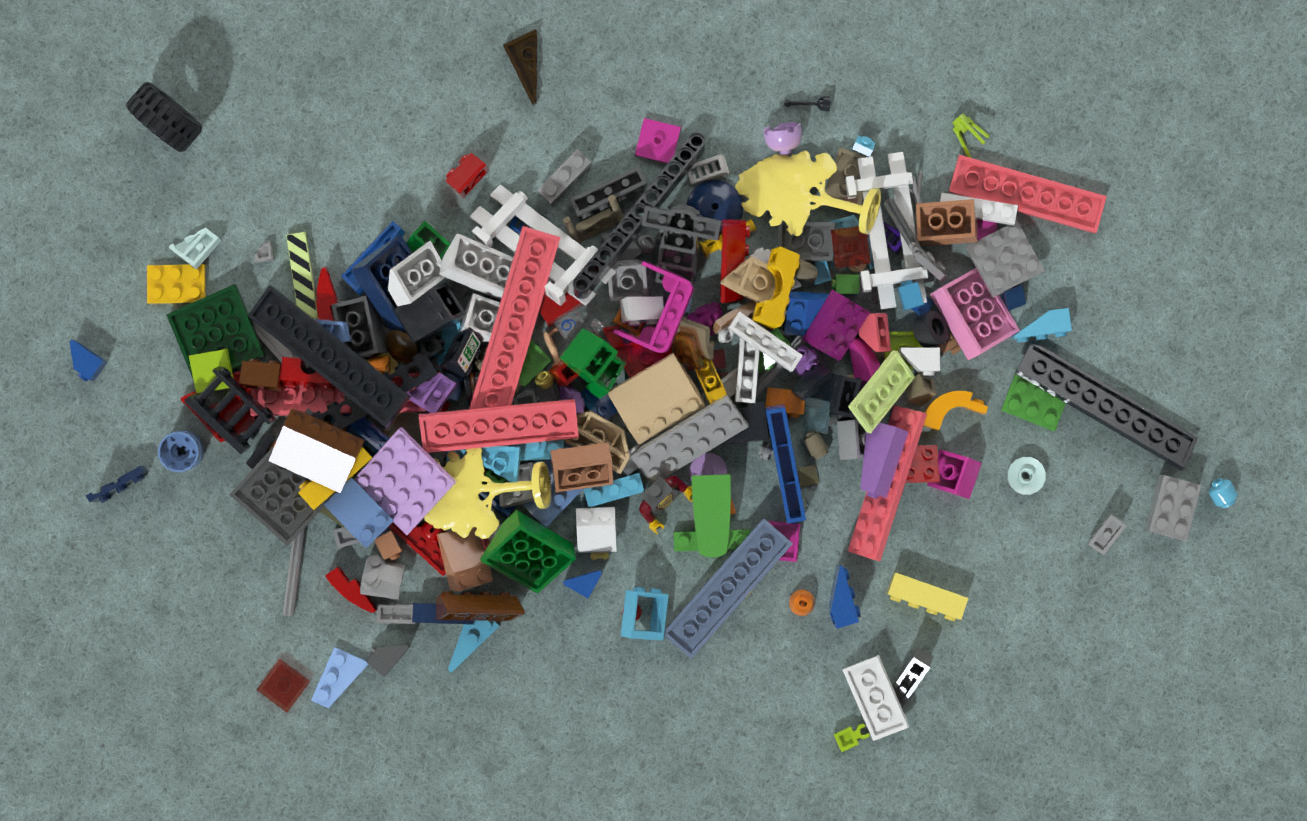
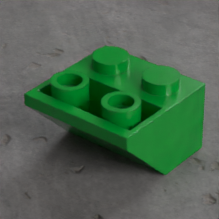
M424 221L410 236L406 244L411 252L414 253L424 244L431 241L440 259L443 260L450 243Z
M581 328L559 359L586 382L595 383L618 352L605 340Z

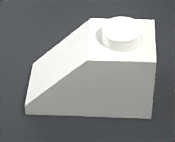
M940 348L899 349V354L917 372H923L924 376H933L935 372L940 371Z

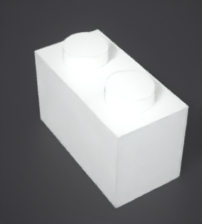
M626 297L620 300L622 323H629V326L641 325L640 323H646L647 326L657 325L664 310L663 297Z

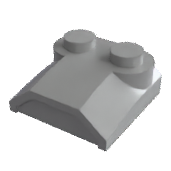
M616 261L612 266L616 274L608 281L610 301H620L626 297H648L646 267L641 265L642 261Z
M379 555L368 557L362 575L360 594L399 600L400 587L406 565L385 561Z

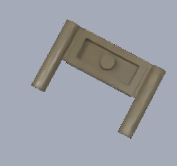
M614 195L608 197L613 211L610 208L601 211L576 224V229L569 217L564 218L563 223L569 236L580 244L581 241L620 223L624 216Z

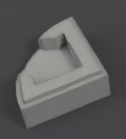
M271 241L264 243L257 250L254 256L255 264L274 261Z

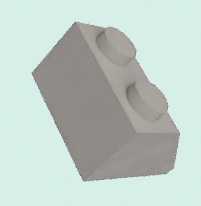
M858 420L838 421L837 433L840 460L863 459L866 431Z

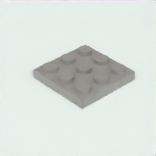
M1018 221L1015 222V225H1008L978 240V242L966 246L969 256L993 298L1045 271Z

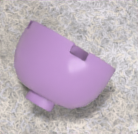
M796 122L778 124L779 126L771 129L770 126L764 128L763 134L767 146L774 151H780L782 155L791 153V149L796 148L800 144L802 138L801 123L797 125Z

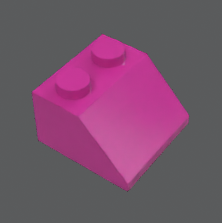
M939 449L940 482H929L927 486L970 500L982 463L969 457Z

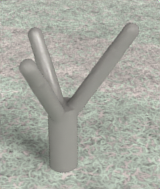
M919 171L917 184L916 178L912 177L913 191L909 188L915 207L916 204L922 203L920 187L923 171Z

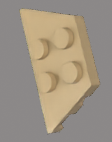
M753 256L748 257L720 282V284L756 303L769 300L775 291V279L766 268L767 264Z

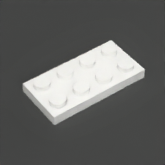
M879 655L843 669L873 741L909 728L910 725Z

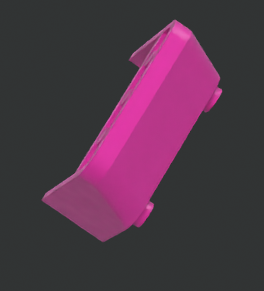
M642 261L641 265L664 274L662 285L666 291L671 292L656 328L653 326L645 327L639 337L624 330L614 329L613 333L655 352L664 353L672 345L692 297L694 287L689 280L653 263Z

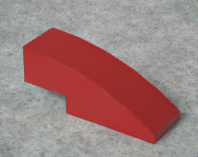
M324 267L321 269L317 286L316 305L318 319L335 321L332 305L339 302L328 268Z
M337 567L325 575L330 584L348 601L368 612L374 613L377 611V607L369 595L360 594L361 583L357 578L349 581L341 567Z

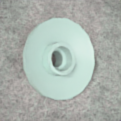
M1021 457L1010 465L1007 479L1014 491L1023 495H1031L1043 487L1046 480V472L1043 465L1037 459ZM1024 472H1027L1029 474V477L1026 480L1022 477V474Z

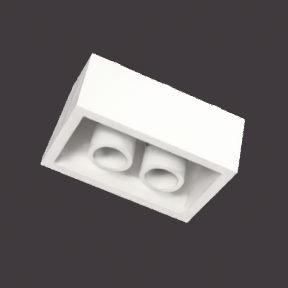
M431 241L390 269L388 291L397 306L412 303L445 278L439 275L442 260Z

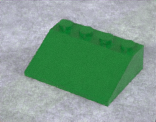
M516 510L503 522L480 558V561L538 594L577 558L572 542Z

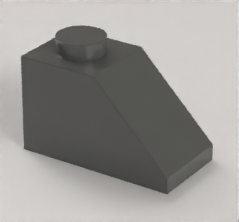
M405 643L380 646L377 649L374 647L367 655L369 657L367 663L385 677L411 645Z

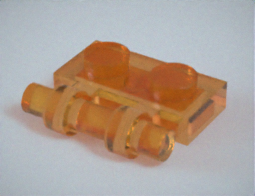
M679 331L672 342V353H674L680 364L684 363L686 367L700 370L704 366V362L695 334Z

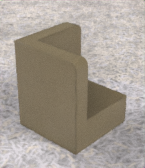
M920 373L905 390L907 400L919 406H923L937 395L934 380Z

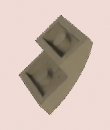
M682 318L675 335L679 348L712 360L714 342L709 340L710 327Z

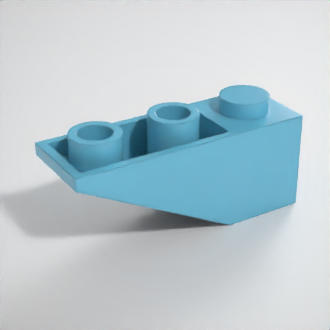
M1069 308L1047 311L1011 337L1012 340L1017 339V343L1029 341V337H1036V340L1047 339L1048 335L1055 334V337L1067 336L1066 332L1072 331Z

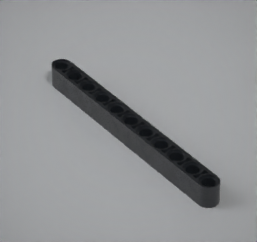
M695 132L688 137L573 281V292L577 298L585 299L592 293L644 228L642 225L643 217H637L636 214H644L646 205L660 208L705 151L704 135ZM693 143H700L701 145L694 146ZM685 156V157H689L690 159H689V160H683V159H681V158ZM673 170H674V171H677L678 173H677V174H671L670 171H673ZM659 185H666L667 187L664 188V189H662V188H659L658 186H659ZM648 199H654V200H656V201L653 202V203H650V202H648L647 200H648ZM626 227H631L633 230L625 231L624 229ZM618 241L621 245L615 246L612 243ZM608 256L610 259L602 260L601 257ZM592 270H596L598 274L591 275L589 274V272ZM579 285L586 286V288L583 290H580L577 287Z

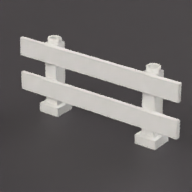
M903 152L888 154L891 175L878 177L875 174L873 156L858 158L860 179L854 180V176H848L845 179L848 199L856 198L857 193H863V199L865 200L867 193L872 188L880 190L893 188L895 203L917 239L908 186L913 184L911 172H906ZM880 206L874 227L869 233L875 274L869 275V270L860 272L862 292H870L871 287H877L881 309L896 307L893 284L912 280L913 283L918 282L923 302L927 303L923 279L928 278L927 269L921 267V264L915 259L901 233L900 237L906 269L891 271Z
M499 185L490 195V197L502 205L498 212L493 216L479 206L470 216L473 221L482 227L476 226L472 230L474 240L491 248L493 246L492 239L496 237L515 252L519 235L506 226L514 216H517L535 230L561 237L558 248L575 260V262L566 271L553 262L549 279L555 283L553 284L549 281L546 284V295L561 306L566 301L565 294L568 292L586 306L595 297L596 293L592 291L585 299L577 298L573 292V281L598 249L595 246L585 249L526 204L525 201L528 198L523 192L519 191L512 194L502 185ZM611 268L601 281L606 284L616 274V271ZM596 270L590 271L593 275L598 274ZM579 285L577 288L583 290L586 286Z

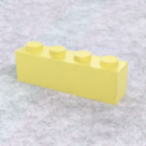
M893 572L886 594L890 595L889 599L899 603L901 599L908 601V606L919 609V606L927 608L926 612L934 615L940 612L945 614V619L954 622L956 618L962 619L968 601L967 597Z

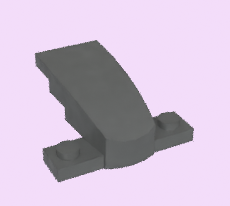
M646 205L642 225L664 230L657 265L689 280L694 287L699 239L702 237L718 241L722 220L702 217L698 210L688 205H677L670 210ZM657 272L655 282L662 284L664 274Z

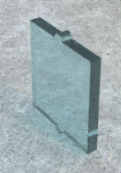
M813 397L805 399V410L803 412L804 428L827 434L830 420V402Z

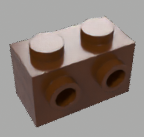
M257 359L242 361L239 384L249 389L282 391L283 382L279 380L281 365L279 362L271 360L268 363H261Z

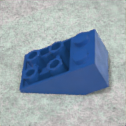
M842 565L836 566L828 607L833 626L837 629L858 623V617H861L859 607L854 605L853 599L856 598L853 587L849 586L847 582L850 579L848 570L843 568Z

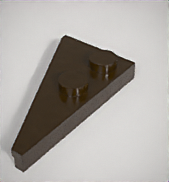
M534 29L503 45L532 106L537 104V30Z

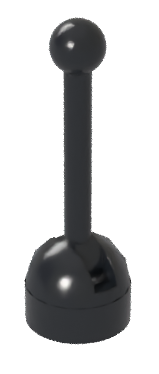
M830 96L820 97L817 102L791 101L787 99L784 101V105L786 107L791 105L817 106L821 111L830 112Z

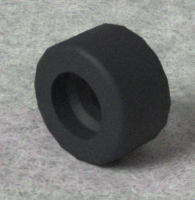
M930 311L916 317L913 322V333L922 347L933 348L947 340L948 327L944 318L939 313Z

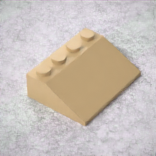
M674 353L615 386L608 393L628 430L639 445L705 407L702 394Z

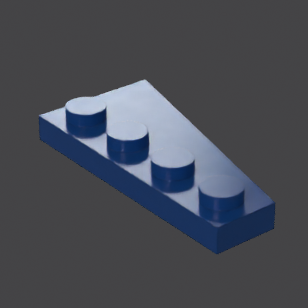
M392 221L341 277L361 296L364 290L351 272V269L365 257L398 235L403 237L406 232Z

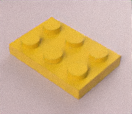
M190 264L147 265V304L193 303L206 297L205 264H201L197 269Z

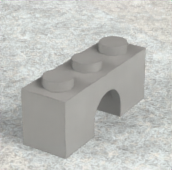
M577 149L537 190L538 193L553 206L565 194L567 188L592 166L591 162Z

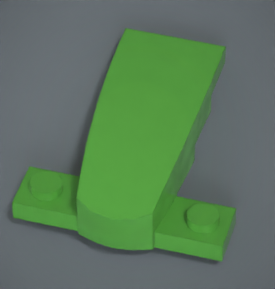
M730 474L691 475L695 531H674V551H699V554L705 557H720L726 554L727 550L736 549L749 535L750 529L729 530L731 508Z

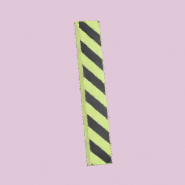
M306 232L288 234L286 237L297 306L313 319H318Z

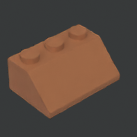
M974 199L916 204L917 240L920 247L978 242Z
M609 443L550 450L555 492L613 485L612 458Z

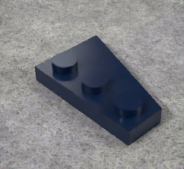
M139 466L117 479L118 482H111L102 486L101 492L97 494H92L91 492L85 496L89 502L101 501V503H105L112 498L111 495L118 492L119 494L129 488L128 484L132 482L136 484L144 480V475L148 471L145 466Z

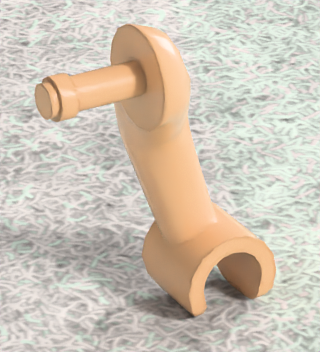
M556 327L550 333L544 332L545 342L554 360L552 367L561 361L556 345L551 337L558 331Z

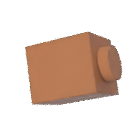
M393 530L374 540L384 560L390 559V561L401 557L400 552L403 549Z

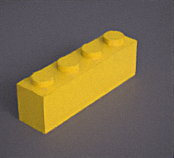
M363 446L347 480L373 458ZM307 479L299 486L301 491L298 494L315 510L335 491L317 482H310Z

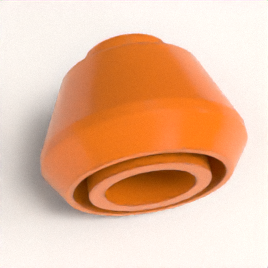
M797 590L790 596V609L796 615H808L815 607V598L807 590Z

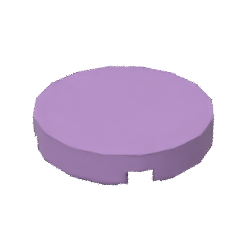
M705 453L693 460L689 470L690 478L691 475L727 474L725 462L714 453Z

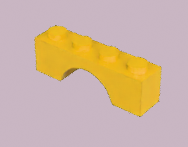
M781 246L771 250L766 268L775 279V291L769 300L756 303L752 318L755 323L769 329L781 327L783 324L785 308L790 301V290L795 283L794 275L799 268L800 254Z

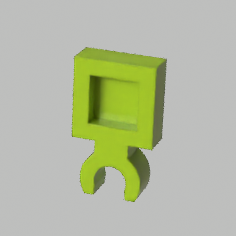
M864 723L859 724L854 731L849 726L833 734L841 752L859 745L858 738L866 739L870 736L869 733H860V729L865 727Z

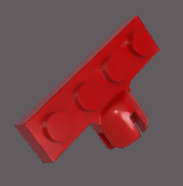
M425 521L422 526L417 525L406 535L394 522L388 526L442 576L446 574L437 534L447 530L435 529L433 525Z

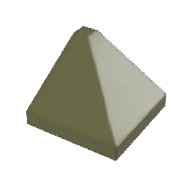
M815 465L797 468L800 487L819 484Z

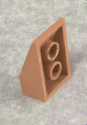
M475 527L471 529L466 538L452 530L437 534L450 590L459 592L493 581L490 567L480 561L484 554V549L479 537L475 535Z

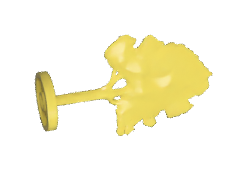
M807 151L793 154L791 157L787 154H774L762 161H758L757 165L739 174L740 178L735 188L740 195H745L749 198L748 201L741 204L744 210L757 217H761L766 210L770 211V215L773 217L769 221L770 225H780L782 220H784L789 227L786 230L790 235L800 236L810 215V210L816 209L821 205L860 214L859 231L867 235L873 229L881 203L880 189H870L863 206L833 198L825 192L826 179L830 178L837 171L836 163L827 153L816 155V162H812ZM816 187L821 195H812L810 189Z
M481 448L466 449L467 454L462 459L459 458V454L450 451L447 454L450 461L442 468L457 482L424 519L433 525L434 528H441L443 530L451 528L453 532H457L463 538L469 535L473 527L477 528L476 536L481 539L489 538L499 526V520L491 511L492 500L496 495L504 492L532 490L534 501L538 508L547 509L550 506L551 480L548 467L544 462H536L532 469V481L494 483L490 478L484 476L485 470ZM433 458L440 465L439 460L437 458ZM481 492H490L483 501L478 496Z

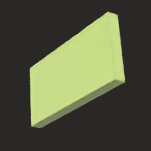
M893 350L848 406L867 433L873 432L915 378L898 351Z

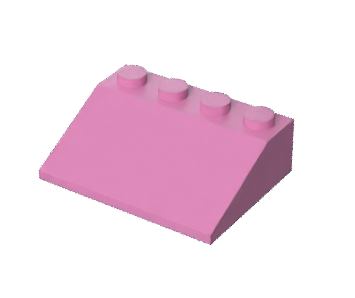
M977 268L930 294L968 361L1020 331L1000 295L994 298L991 296Z

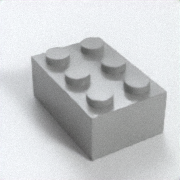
M1159 475L1144 531L1180 541H1187L1201 485L1166 475Z

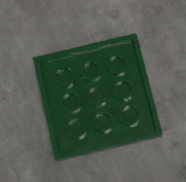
M236 284L166 314L192 378L189 355L228 349L232 370L242 366V361L258 359L266 355L251 318L248 317L249 313Z

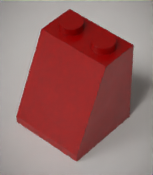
M544 292L539 312L550 327L582 307L583 304L566 292V301L560 306Z

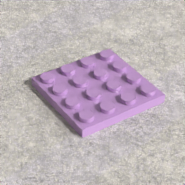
M402 427L395 432L354 478L372 499L393 518V522L406 535L421 522L457 482Z

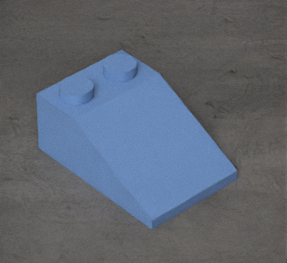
M352 477L345 483L341 493L336 492L324 504L365 548L394 521Z

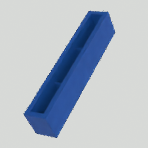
M785 405L765 407L787 524L805 521L806 516Z

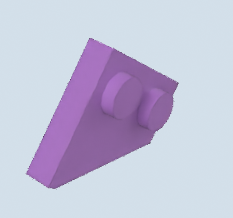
M439 373L432 377L430 381H425L416 389L406 393L411 396L410 401L427 412L438 413L457 384Z
M571 384L567 386L558 385L560 401L575 399L576 414L584 412L585 403L580 392Z

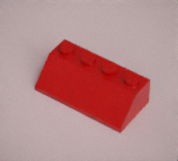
M722 220L720 282L745 261V256H749V245H745L746 237L750 235V226H746V220ZM720 284L721 303L743 300V295Z

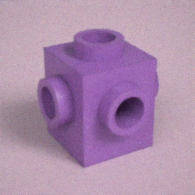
M804 344L796 349L803 356L793 370L800 377L819 364L816 351L813 348L808 349Z

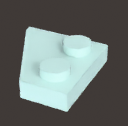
M204 228L195 235L184 238L185 241L177 245L171 244L169 248L197 269L221 240L207 228Z

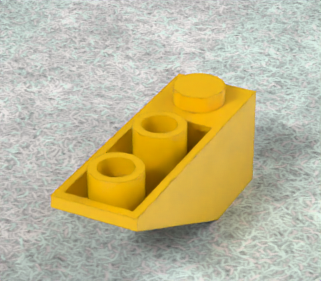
M703 358L692 363L709 405L727 394L712 360Z

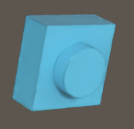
M858 135L852 149L870 157L875 142L866 136L861 137Z

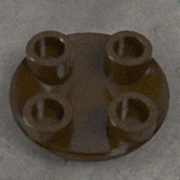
M392 330L387 334L385 345L390 356L401 364L404 362L408 365L413 362L411 358L418 354L416 342L413 343L408 334L401 330Z

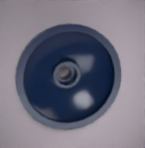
M709 180L696 186L690 193L686 204L698 210L701 216L717 220H741L743 215V207L741 205L743 202L740 194L732 185L721 180ZM714 203L718 204L719 208L713 210L711 205Z

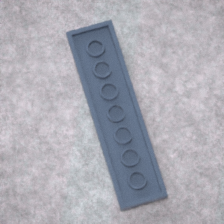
M763 517L664 631V636L692 659L793 543Z

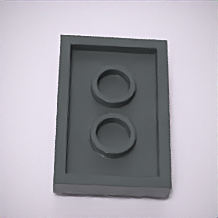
M781 222L779 225L778 247L781 246L800 254L799 258L804 261H835L837 223L806 222L800 236H795L794 234L790 235L786 230L789 228L786 222Z

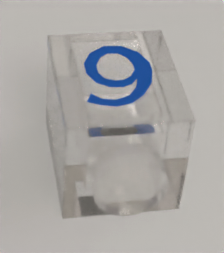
M571 311L555 321L554 324L564 340L580 331L581 328H584L582 324L585 321L580 313L575 314L574 311Z

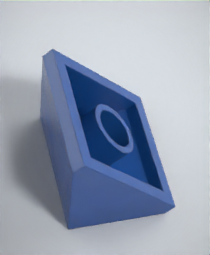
M602 569L565 579L563 583L570 589L589 598L603 572Z

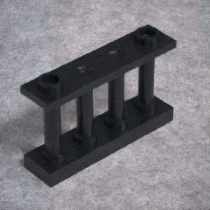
M218 366L212 370L217 376L200 395L195 393L190 395L184 402L241 455L251 447L248 444V439L264 422L268 425L271 424L276 418L269 408H264L231 377V372L228 369ZM223 381L231 390L214 408H210L206 404V399ZM238 395L245 402L244 405L229 421H224L220 417V412ZM251 408L259 417L242 435H239L234 430V426Z

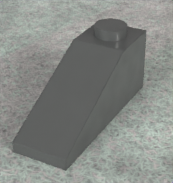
M919 647L914 649L892 685L901 707H903L931 667L933 656Z

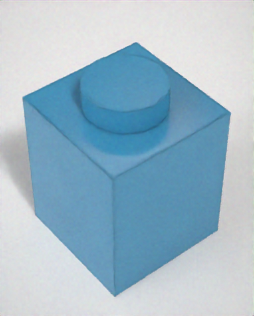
M912 280L902 282L901 287L897 288L903 311L924 305L918 282L913 283Z

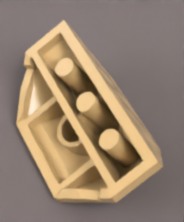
M591 410L577 414L579 438L564 439L565 442L573 447L609 443L612 470L621 474L630 459L624 430Z

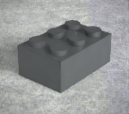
M368 296L332 305L335 321L347 322L351 341L345 343L362 358L388 353L380 315Z

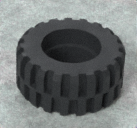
M143 83L127 102V109L138 121L178 152L186 151L202 132V126L189 112L152 83Z

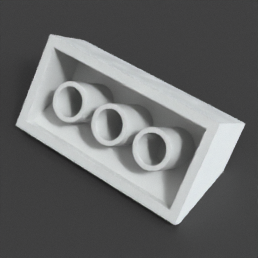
M456 234L443 257L439 275L501 300L513 257L463 235Z

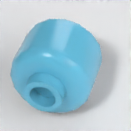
M1219 478L1211 483L1212 486L1209 488L1208 493L1216 506L1227 508L1236 502L1235 499L1238 494L1230 480Z

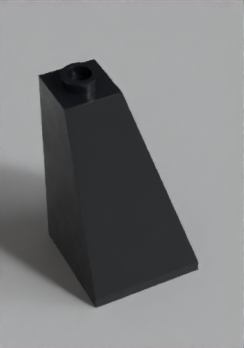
M759 401L739 410L747 421L748 428L719 445L768 440L765 402Z

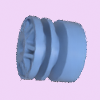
M188 430L166 435L158 447V457L161 464L173 472H184L196 467L204 456V444L201 438ZM185 446V451L187 452V454L185 453L181 455V450L179 448Z

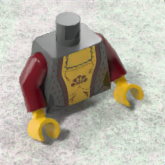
M677 476L659 477L641 495L642 502L639 511L647 523H650L649 528L656 534H658L656 531L657 527L660 526L664 529V525L655 518L682 492H684L689 501H693L690 497L692 495V486L688 487Z

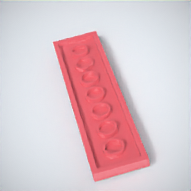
M962 155L958 156L948 191L959 196L1018 205L1017 212L1094 234L1097 233L1107 196Z
M575 399L419 414L422 446L427 453L579 438Z
M894 405L888 425L908 432L887 498L879 496L878 499L867 496L868 492H866L848 552L881 561L924 426L926 413Z

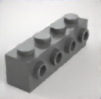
M637 166L570 198V202L578 219L583 218L584 220L593 216V212L598 209L604 211L610 208L608 200L610 195H614L618 203L628 199V195L632 193L637 195L645 191L644 187H647V182L640 167Z

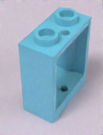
M642 587L626 590L621 636L632 639L663 641L669 594L661 593V589L650 588V592L645 591V588ZM638 596L654 598L650 630L634 629Z

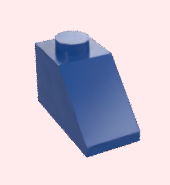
M71 339L69 343L73 367L78 372L77 376L86 382L88 380L95 381L107 362L78 341Z

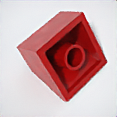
M472 153L469 155L465 154L459 161L460 165L456 169H451L446 175V183L462 198H465L489 172L487 165Z

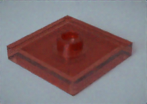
M859 226L831 230L836 268L871 263L867 234L861 233Z
M280 658L256 690L288 713L311 681Z

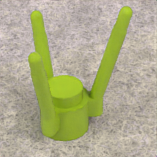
M964 113L952 122L955 126L952 130L957 135L966 156L972 158L960 132L964 134L969 130L982 144H985V141L973 128L986 138H989V135Z

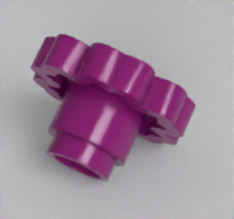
M712 302L709 305L704 304L698 307L695 312L690 313L686 319L710 327V336H713L715 332L711 328L715 321L723 314L722 308L716 302Z

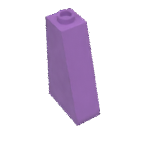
M879 423L872 433L866 432L860 489L868 492L867 496L878 499L879 496L887 498L908 435L907 431Z

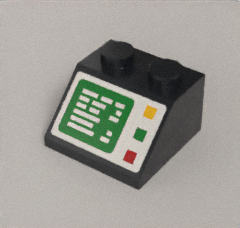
M469 327L455 335L440 365V368L458 379L469 375L473 368L471 365L473 360L477 359L481 352L479 348L482 342L472 328Z

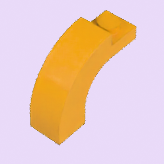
M948 392L934 399L923 412L927 414L924 426L940 430L944 416L955 407H963L980 414H986L988 406H985V402L974 398L971 401L973 394L971 392Z

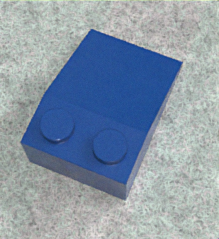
M790 291V301L785 308L787 313L783 322L784 335L804 336L829 294Z

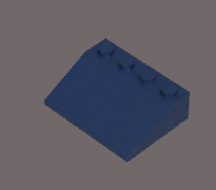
M398 235L365 257L351 269V272L390 331H405L393 312L399 306L396 305L388 291L390 269L412 254L401 235Z

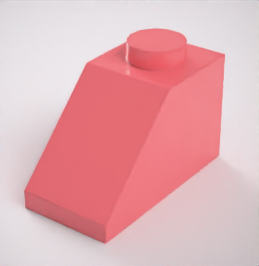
M887 313L869 314L859 330V336L875 352L891 351Z

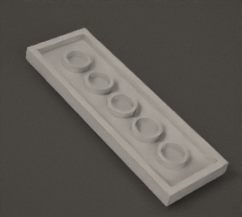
M726 394L630 453V457L652 485L659 477H667L748 428V423Z

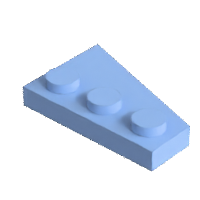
M334 647L311 701L330 708L369 665L367 661Z

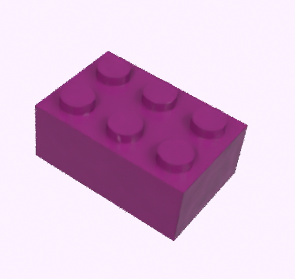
M831 290L804 335L803 340L836 360L841 361L870 312L838 292Z

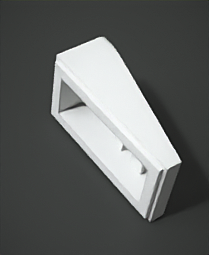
M720 154L695 163L689 170L688 177L691 185L729 174L724 155ZM717 161H719L721 170L719 171L716 165ZM708 164H712L714 173L710 172ZM701 166H704L705 168V176H703ZM697 168L699 178L696 179L695 174L693 177L691 169Z

